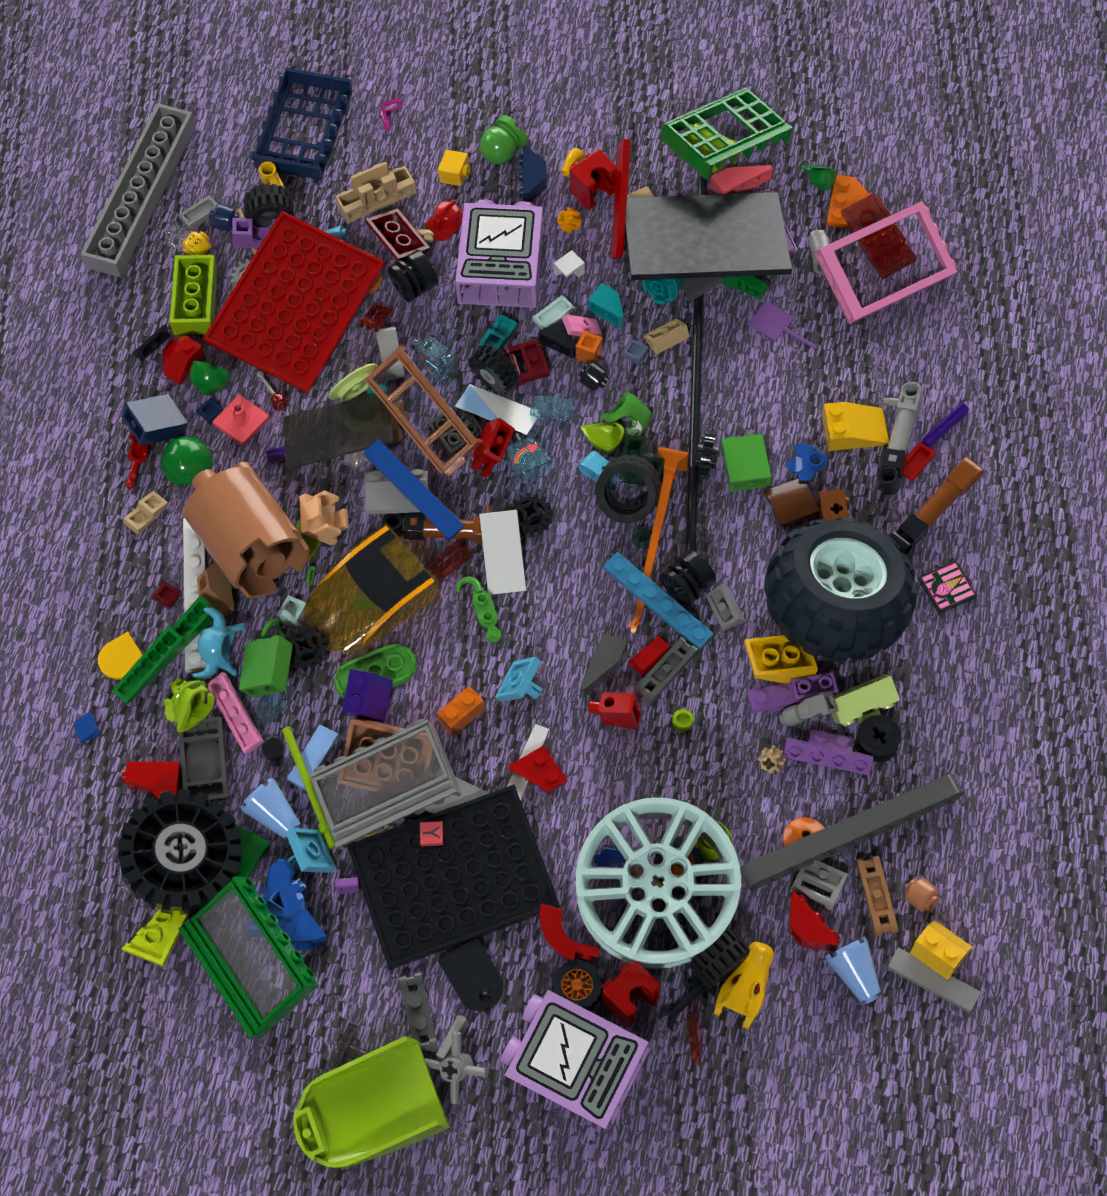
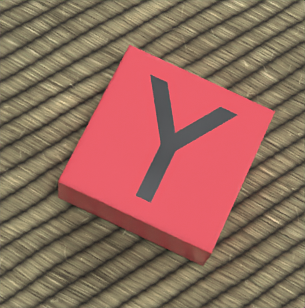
M442 821L420 822L421 846L443 845Z

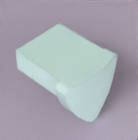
M288 595L279 611H277L275 619L285 625L297 628L299 626L298 622L307 608V603Z

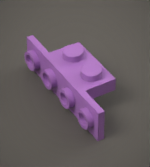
M812 729L809 742L787 738L783 754L784 758L869 776L874 759L872 755L852 751L854 738Z

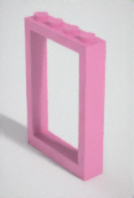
M923 201L828 244L814 253L849 324L861 320L957 273L956 263L950 257L948 247L942 241L939 229L933 223L929 208L924 205ZM916 213L943 270L862 308L834 251Z

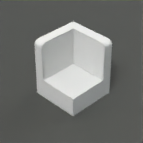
M571 250L554 262V274L558 276L562 273L565 277H568L575 273L580 277L585 273V263Z

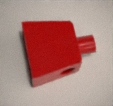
M604 692L601 695L600 701L590 700L588 712L590 714H599L602 723L605 725L638 730L641 708L636 695L633 693Z

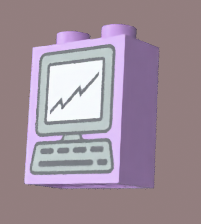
M490 200L464 203L455 281L458 304L537 307L544 231L543 207L535 206L525 201L517 202L514 205H499Z
M547 990L544 998L534 994L522 1016V1020L530 1023L523 1040L521 1041L513 1036L502 1054L500 1062L509 1066L504 1076L602 1128L610 1130L652 1044Z

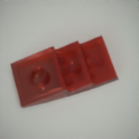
M875 192L841 210V215L852 233L891 216ZM895 223L857 240L882 280L916 261L915 254L906 244V238Z

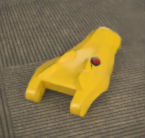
M757 941L751 943L748 957L723 982L712 1013L720 1016L723 1007L746 1016L742 1027L748 1030L764 1004L769 968L774 957V951L771 947Z

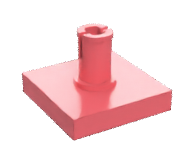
M239 394L212 423L213 426L244 447L270 420V416Z

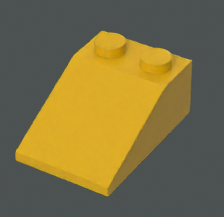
M849 402L824 404L822 419L828 451L885 446L889 444L883 408Z
M784 635L744 640L752 671L757 679L787 684L790 683L791 679L816 675L818 667L814 656L802 650L803 647L799 644L791 643Z

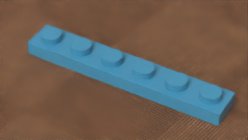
M618 551L603 566V569L679 635L686 638L692 646L695 645L701 649L713 636L714 633Z

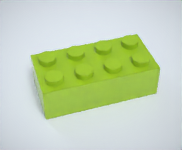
M214 255L175 256L170 325L174 335H205L215 319L218 266Z

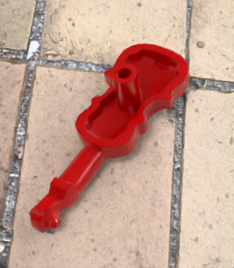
M132 432L129 435V439L133 444L129 446L127 455L132 463L128 481L125 483V486L130 490L135 488L134 481L137 478L139 465L147 461L148 446L154 444L140 446Z

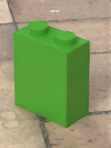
M748 434L743 437L731 436L722 439L721 453L729 492L770 487L771 473L763 435Z
M280 635L247 642L239 690L253 698L285 692L293 644Z

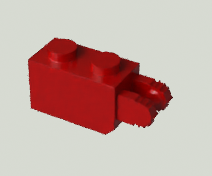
M501 418L487 422L479 438L483 443L472 454L474 460L471 469L477 471L483 464L484 466L480 474L485 478L488 477L494 465L502 460L515 428Z

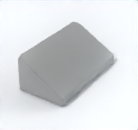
M721 584L705 594L722 630L745 622L741 610L727 585Z

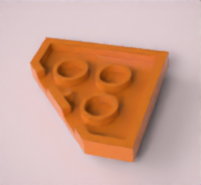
M837 175L833 186L826 226L849 229L841 213L871 197L855 177Z

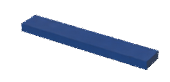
M379 439L363 452V455L449 541L464 528V524Z

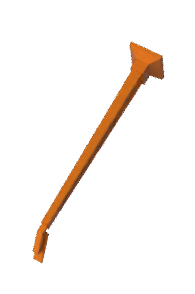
M658 447V466L664 467L643 573L649 579H651L673 481L674 479L676 480L678 470H688L689 452ZM639 599L634 620L628 625L631 628L630 633L636 634L644 609V604Z

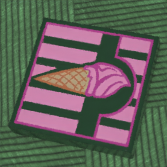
M957 561L924 574L918 579L938 614L977 597L976 592Z

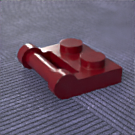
M538 339L510 346L504 350L505 357H508L510 362L514 363L515 369L519 372L520 378L515 384L516 386L550 376V371ZM520 353L527 369V373L523 374L516 355Z

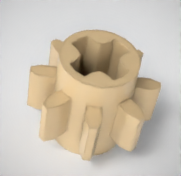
M775 745L770 750L764 747L761 751L762 754L757 759L761 761V769L768 771L769 774L774 770L780 772L787 761L786 758H783L784 751L776 748Z

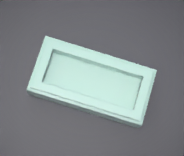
M561 295L533 316L532 321L541 329L553 327L560 323L566 314L570 315L573 313L575 307Z

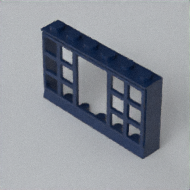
M285 68L284 74H281L279 78V87L274 91L273 104L269 105L268 117L263 121L262 134L258 135L257 147L252 151L251 158L254 161L255 168H259L263 162H272L277 172L321 181L353 91L351 79ZM292 83L305 85L302 95L289 93ZM309 86L322 88L319 98L306 96ZM326 89L339 91L336 101L323 99ZM287 97L300 99L297 109L284 107ZM304 100L317 102L314 112L301 110ZM321 103L334 105L331 115L318 113ZM282 111L329 119L321 145L273 137ZM271 141L284 143L281 153L268 151ZM288 144L301 146L298 156L285 154ZM306 147L318 149L315 160L303 158ZM266 155L274 156V157H279V159H277V158H272V157H267ZM283 158H285V159H290V160H295L296 162L288 161V160H283ZM300 162L311 163V164H314V165L304 164V163H300Z

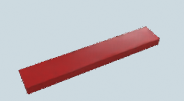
M623 139L618 143L610 255L612 260L622 258L624 252L631 141L629 139Z

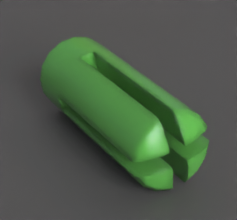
M309 566L305 582L307 585L313 584L316 571L314 566Z

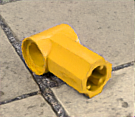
M263 162L259 166L261 183L263 185L277 184V186L284 187L275 165L272 162Z

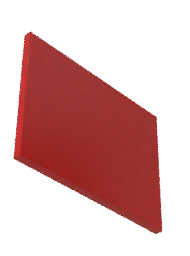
M281 211L203 337V342L309 394L386 263L325 231Z

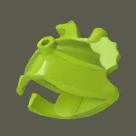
M177 677L175 681L171 682V691L174 695L172 699L166 698L164 700V714L171 723L177 722V731L179 733L195 727L211 712L215 697L206 689L205 681L195 680L186 682ZM206 692H208V693H207V704L204 703L205 693H206Z

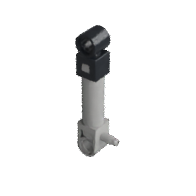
M916 382L905 383L901 388L899 399L891 397L883 399L884 404L896 406L897 410L888 448L884 450L880 465L881 470L878 472L879 489L885 495H893L900 488L899 478L902 479L906 466V453L914 423L918 421L923 403L922 389Z

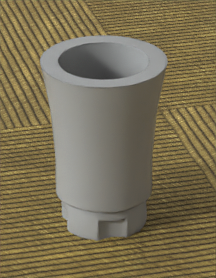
M817 229L810 232L808 245L813 260V270L815 273L822 275L824 272L814 253L820 248L831 244L824 230Z

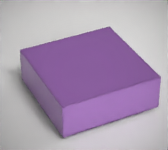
M357 877L335 879V888L339 894L357 893L360 891V883Z

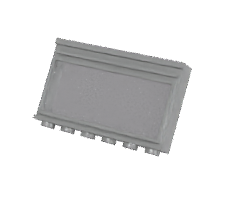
M428 719L417 720L412 724V727L398 729L393 732V736L386 739L384 737L379 738L373 742V745L367 748L360 747L354 750V754L348 757H338L333 761V764L319 766L314 769V773L308 775L333 835L336 848L341 850L347 849L345 845L347 843L365 839L364 836L373 831L380 833L385 830L384 826L393 822L397 824L405 821L404 817L412 813L421 814L425 811V807L431 804L440 805L445 802L444 798L453 794L458 797L462 795L434 724Z

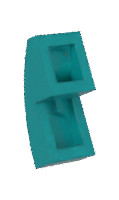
M500 314L493 327L487 330L479 346L489 344L492 348L496 347L500 352L516 330L518 323Z

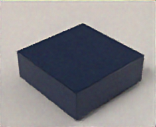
M212 398L196 409L197 414L209 425L213 424L212 421L224 410Z

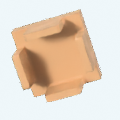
M322 491L315 496L306 493L299 496L302 534L329 545L336 544L337 536L349 526L348 510L343 508L335 512V506L332 505L339 501V496L328 491Z

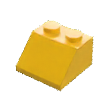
M935 920L925 928L915 941L910 954L943 978L949 980L973 947Z

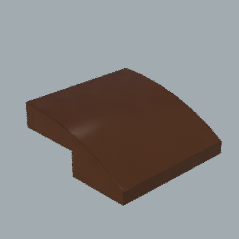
M796 479L764 491V496L772 507L773 515L781 527L820 514L817 503L805 481Z

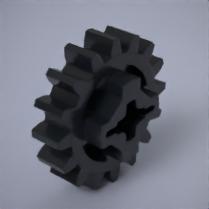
M706 434L703 445L698 444L695 466L700 467L699 478L709 479L711 468L716 469L719 447H714L715 435Z
M527 493L525 498L519 495V501L513 499V506H509V510H517L519 532L522 531L523 536L530 533L531 537H534V532L541 535L542 529L548 530V524H552L553 510L551 509V503H546L545 497L539 499L537 493L534 497H531L530 493Z
M306 624L305 629H302L299 625L297 632L291 630L292 636L285 637L287 641L293 644L290 665L294 664L293 667L297 670L301 667L304 672L307 671L308 667L315 670V664L322 666L320 660L327 659L328 657L324 653L330 651V648L326 646L329 640L324 638L325 633L323 631L319 632L316 626L311 629L309 624ZM318 641H319V649L316 647V644H317ZM309 646H310V648H311V649L308 648V649H304V650L302 649V647H309ZM294 647L296 648V653H295L296 657L294 656V652H293V648H294Z

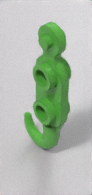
M470 576L463 577L457 583V593L461 592V586L465 583H470L473 586L472 600L478 621L482 627L488 630L486 634L487 640L490 643L499 642L501 640V632L495 627L498 618L491 596L482 588L476 578Z

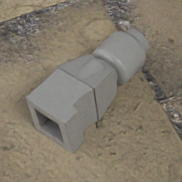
M827 692L807 698L799 705L795 704L786 707L779 714V719L783 725L794 726L808 718L838 712L833 693Z

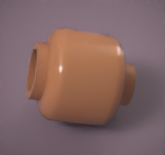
M925 878L913 879L906 886V900L920 912L933 910L940 901L939 890Z

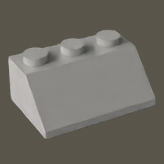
M421 469L412 470L411 472L429 489L428 471ZM380 471L366 473V514L420 512Z

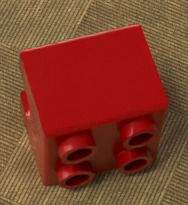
M600 149L594 153H588L585 159L573 163L569 168L570 193L587 210H590L596 206V203L593 201L595 197L592 193L597 190H603L609 196L615 193L617 166Z
M635 960L631 964L625 963L618 971L620 975L614 980L610 978L602 986L603 1005L626 1028H629L637 1020L634 1016L637 1008L631 1003L634 999L642 998L652 1006L659 999L660 983Z

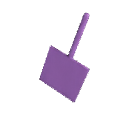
M765 301L747 323V325L774 341L785 331L810 347L817 348L812 342L786 328L794 317L768 301Z

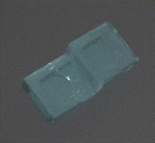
M533 396L530 415L545 420L554 417L571 422L574 416L575 401L552 396Z

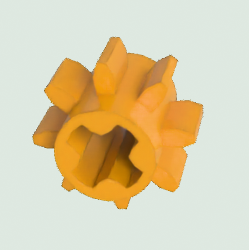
M569 207L567 211L562 210L557 218V222L560 224L559 228L568 233H571L572 229H579L582 222L579 216L580 212Z

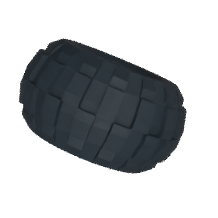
M836 518L834 521L828 519L809 522L806 527L797 528L792 531L773 553L764 580L768 611L772 620L779 625L780 632L791 643L799 644L803 647L802 650L812 656L820 655L828 657L829 661L845 662L848 658L855 661L868 659L876 655L881 649L885 651L893 645L909 626L917 602V582H914V568L906 554L900 552L901 547L890 536L883 535L876 527L870 524L854 522L848 518Z

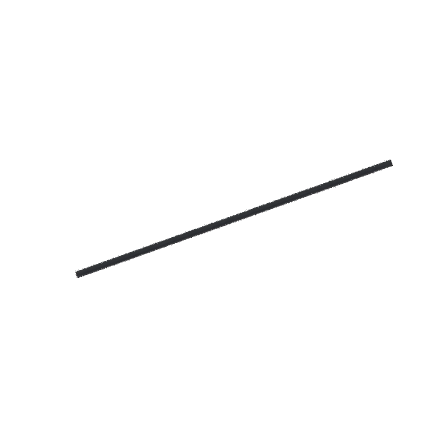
M698 173L697 195H707V180ZM704 294L696 298L693 305L686 550L696 552L699 467L695 466L700 435Z

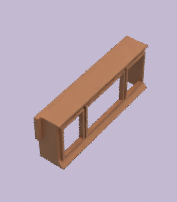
M401 345L364 380L441 474H446L450 477L467 462L465 457L483 441L474 437L406 354L408 352L407 348ZM399 360L412 376L388 396L376 380ZM416 381L448 419L426 440L422 438L393 402ZM453 425L467 445L444 464L429 445Z

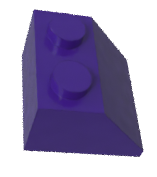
M350 669L342 715L385 723L393 680L371 672Z

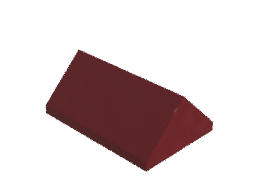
M398 208L365 220L366 224L397 261L401 260L405 263V256L416 249L420 250L424 255L430 250L429 245Z

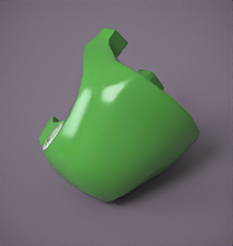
M626 390L616 406L608 413H601L600 418L612 423L624 417L630 419L632 424L629 428H626V438L623 441L632 443L645 431L651 419V412L639 398Z

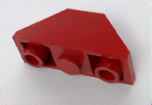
M794 891L790 898L788 932L803 948L829 951L839 949L841 942L837 932L832 928L829 929L824 924L825 920L817 911L814 913L809 907L808 900L803 895L799 896Z

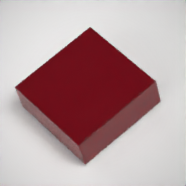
M164 581L152 596V599L170 610L181 597L182 592Z

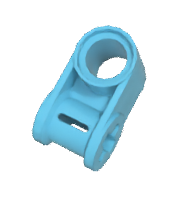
M591 451L578 464V468L586 477L597 482L609 461L598 452ZM616 474L611 478L609 488H612L617 483Z

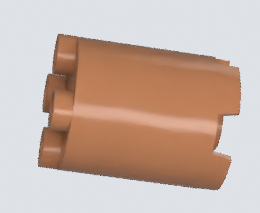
M240 462L232 468L217 474L213 470L207 469L194 477L192 486L195 488V491L183 508L182 515L235 589H240L248 599L260 598L277 591L273 580L290 567L296 572H300L309 557V547L248 462Z

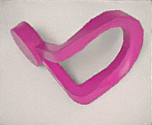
M400 98L382 103L380 115L383 119L385 131L391 130L386 113L402 107L403 102ZM398 103L395 107L385 109V106Z

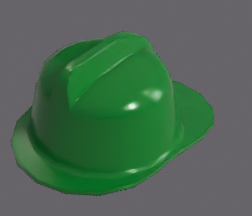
M801 165L802 169L809 172L810 183L819 190H830L831 185H834L836 182L837 172L841 171L820 165Z

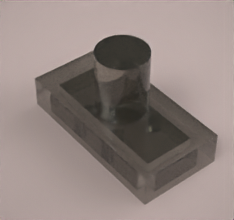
M349 1022L328 1063L330 1070L342 1066L347 1057L355 1060L367 1053V1050L354 1045L360 1032L358 1026Z

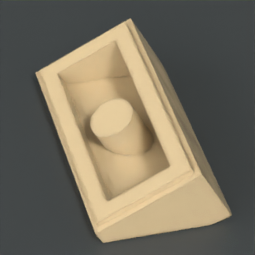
M678 318L644 335V339L656 354L690 337L687 325Z

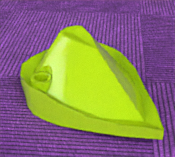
M616 422L580 426L590 443L605 454H610L617 450L624 437L623 426Z

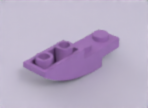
M831 672L791 679L790 683L748 690L747 696L751 713L772 710V713L783 711L786 707L795 704L799 705L805 699L823 693L832 692L833 695L838 694V688L834 673Z

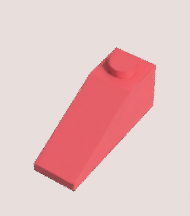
M771 165L726 168L715 172L711 176L710 187L715 194H742L772 179L773 167Z

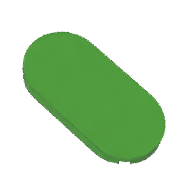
M389 644L348 661L339 667L334 677L336 692L344 699L350 669L371 672L393 680L392 688L409 681L416 671L417 662L415 655L406 646Z

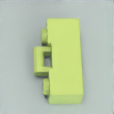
M884 674L833 695L838 712L832 713V717L835 723L847 726L854 723L855 718L861 724L867 717L881 715L879 708H882V710L889 709L894 706V702L900 700L892 677ZM872 709L873 712L863 716V712Z

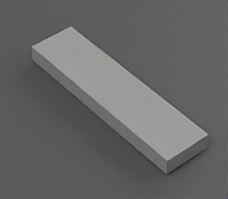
M899 947L887 967L890 971L969 1014L981 993L953 976L946 980L916 957Z

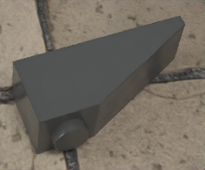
M603 633L580 686V697H586L620 668L622 662L626 663L630 653L627 650V641Z

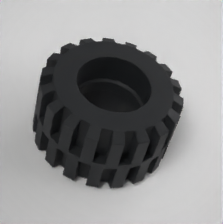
M277 184L258 185L256 188L250 189V192H247L243 199L245 218H252L253 224L257 227H269L272 224V219H277L281 211L294 216L292 194L288 189H284L283 186H277Z
M731 928L725 930L711 946L695 955L689 967L707 988L713 987L748 957L750 949Z

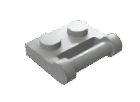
M814 860V864L800 869L790 892L793 893L795 891L825 905L826 909L832 911L848 874L818 860ZM802 882H808L832 894L829 898L801 885Z

